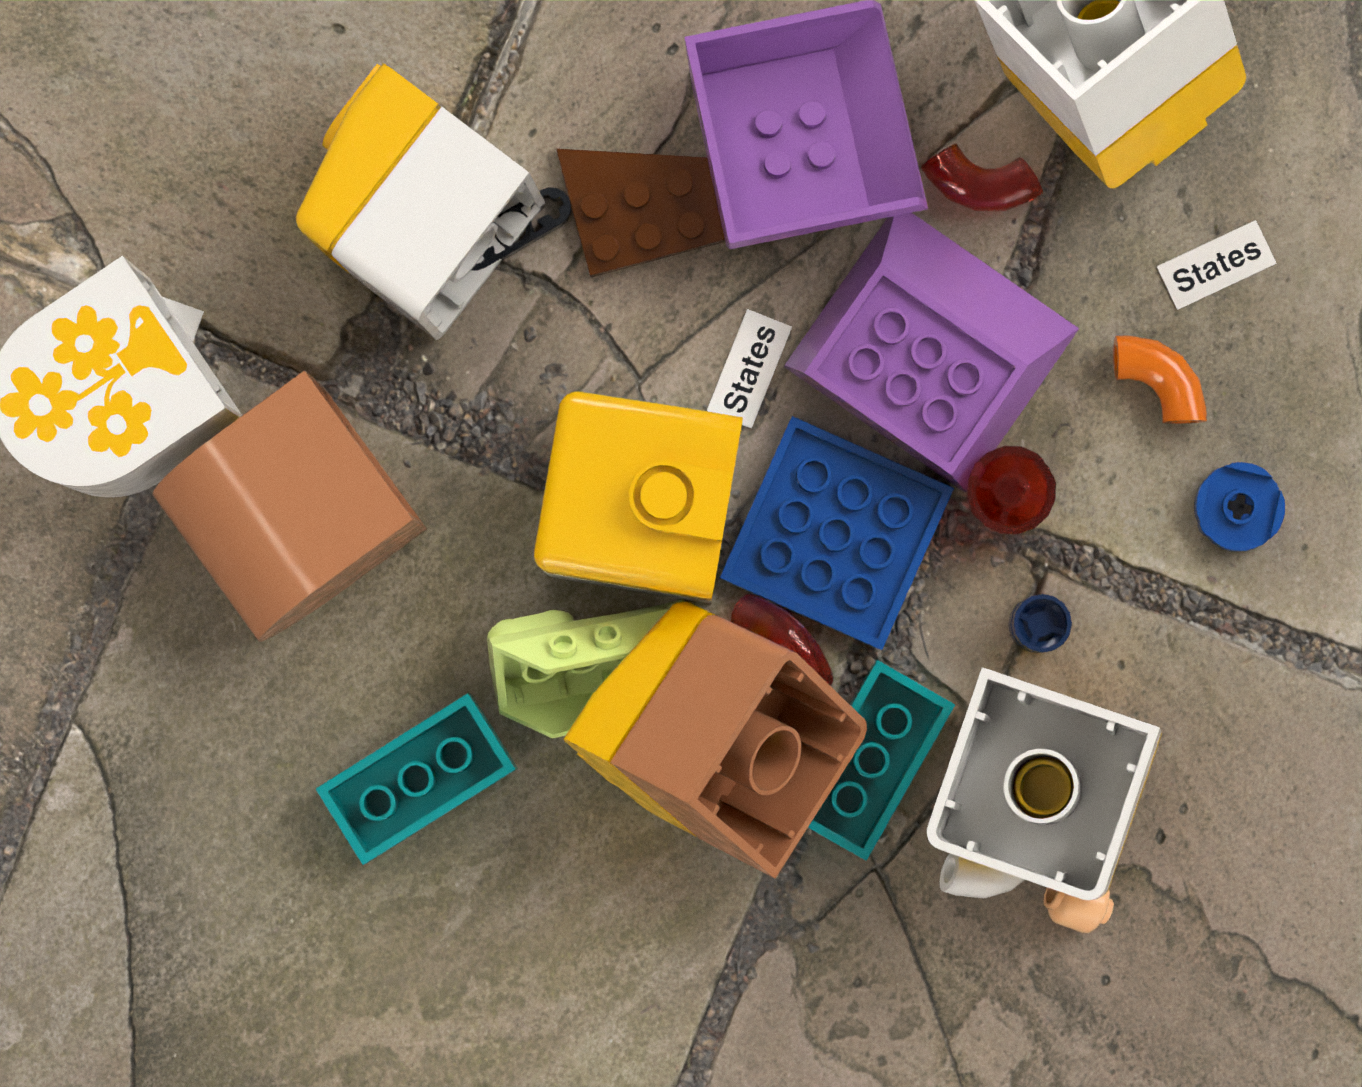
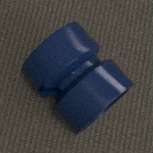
M1041 594L1028 597L1018 603L1010 613L1008 626L1010 636L1017 646L1024 651L1037 654L1053 651L1063 645L1070 635L1072 621L1070 612L1062 601L1054 596Z

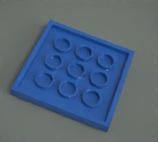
M792 416L720 575V579L882 651L954 488Z

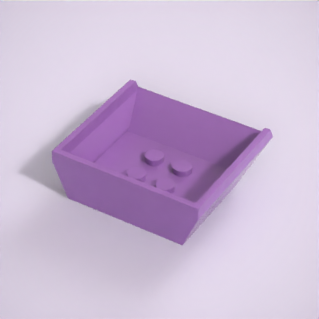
M865 0L685 37L691 85L725 242L729 249L928 209L880 3L875 0Z
M913 213L888 217L784 367L954 486L966 492L1079 328Z

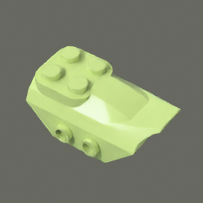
M684 599L652 607L575 621L568 612L549 610L539 614L505 619L498 622L488 632L487 644L499 714L550 738L566 736L596 689L673 604L683 602Z

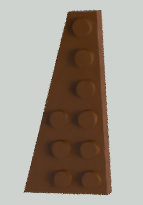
M556 148L590 277L725 242L707 157Z

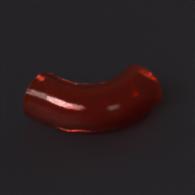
M956 143L933 156L921 167L928 180L948 200L974 211H1007L1030 202L1043 194V189L1037 176L1021 157L999 168H983L973 164Z
M748 594L739 599L731 614L732 623L796 652L831 686L834 678L831 667L820 645L802 623L785 609L759 596Z

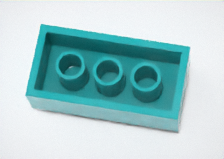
M879 660L874 661L850 703L866 721L867 731L865 738L808 826L811 830L865 861L870 856L955 707L954 703Z
M467 693L316 788V791L360 862L364 865L518 768L473 695Z

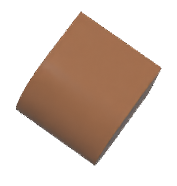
M305 371L200 446L168 473L153 491L154 498L259 642L265 641L294 625L427 530L426 526L326 389Z

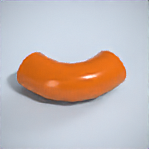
M1130 335L1115 336L1113 362L1116 380L1131 379L1142 381L1152 387L1160 398L1162 421L1165 424L1207 422L1206 404L1200 379L1182 355L1158 340Z

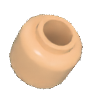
M1048 887L1044 894V906L1048 908L1049 917L1052 921L1080 933H1090L1100 923L1105 924L1109 920L1114 907V902L1110 899L1109 890L1103 897L1095 900H1082Z

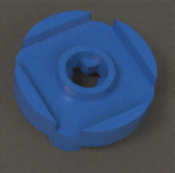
M1236 462L1218 468L1202 481L1195 496L1194 514L1198 522V529L1214 545L1228 551L1242 552L1261 546L1271 539L1282 525L1285 515V499L1282 491L1279 490L1277 483L1272 479L1273 477L1265 469L1257 465ZM1238 495L1245 496V504L1251 506L1250 514H1242L1240 520L1233 518V511L1228 509V502L1235 501Z

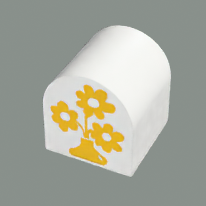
M123 256L25 321L12 333L0 351V438L12 456L31 472L49 481L88 495L122 497L151 488L161 482L168 473L200 446L243 416L151 279Z

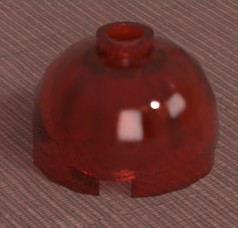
M1002 446L987 452L974 464L967 479L966 499L972 515L985 528L998 534L1019 535L1035 529L1049 516L1056 499V481L1053 474H1051L1050 468L1038 453L1022 446Z

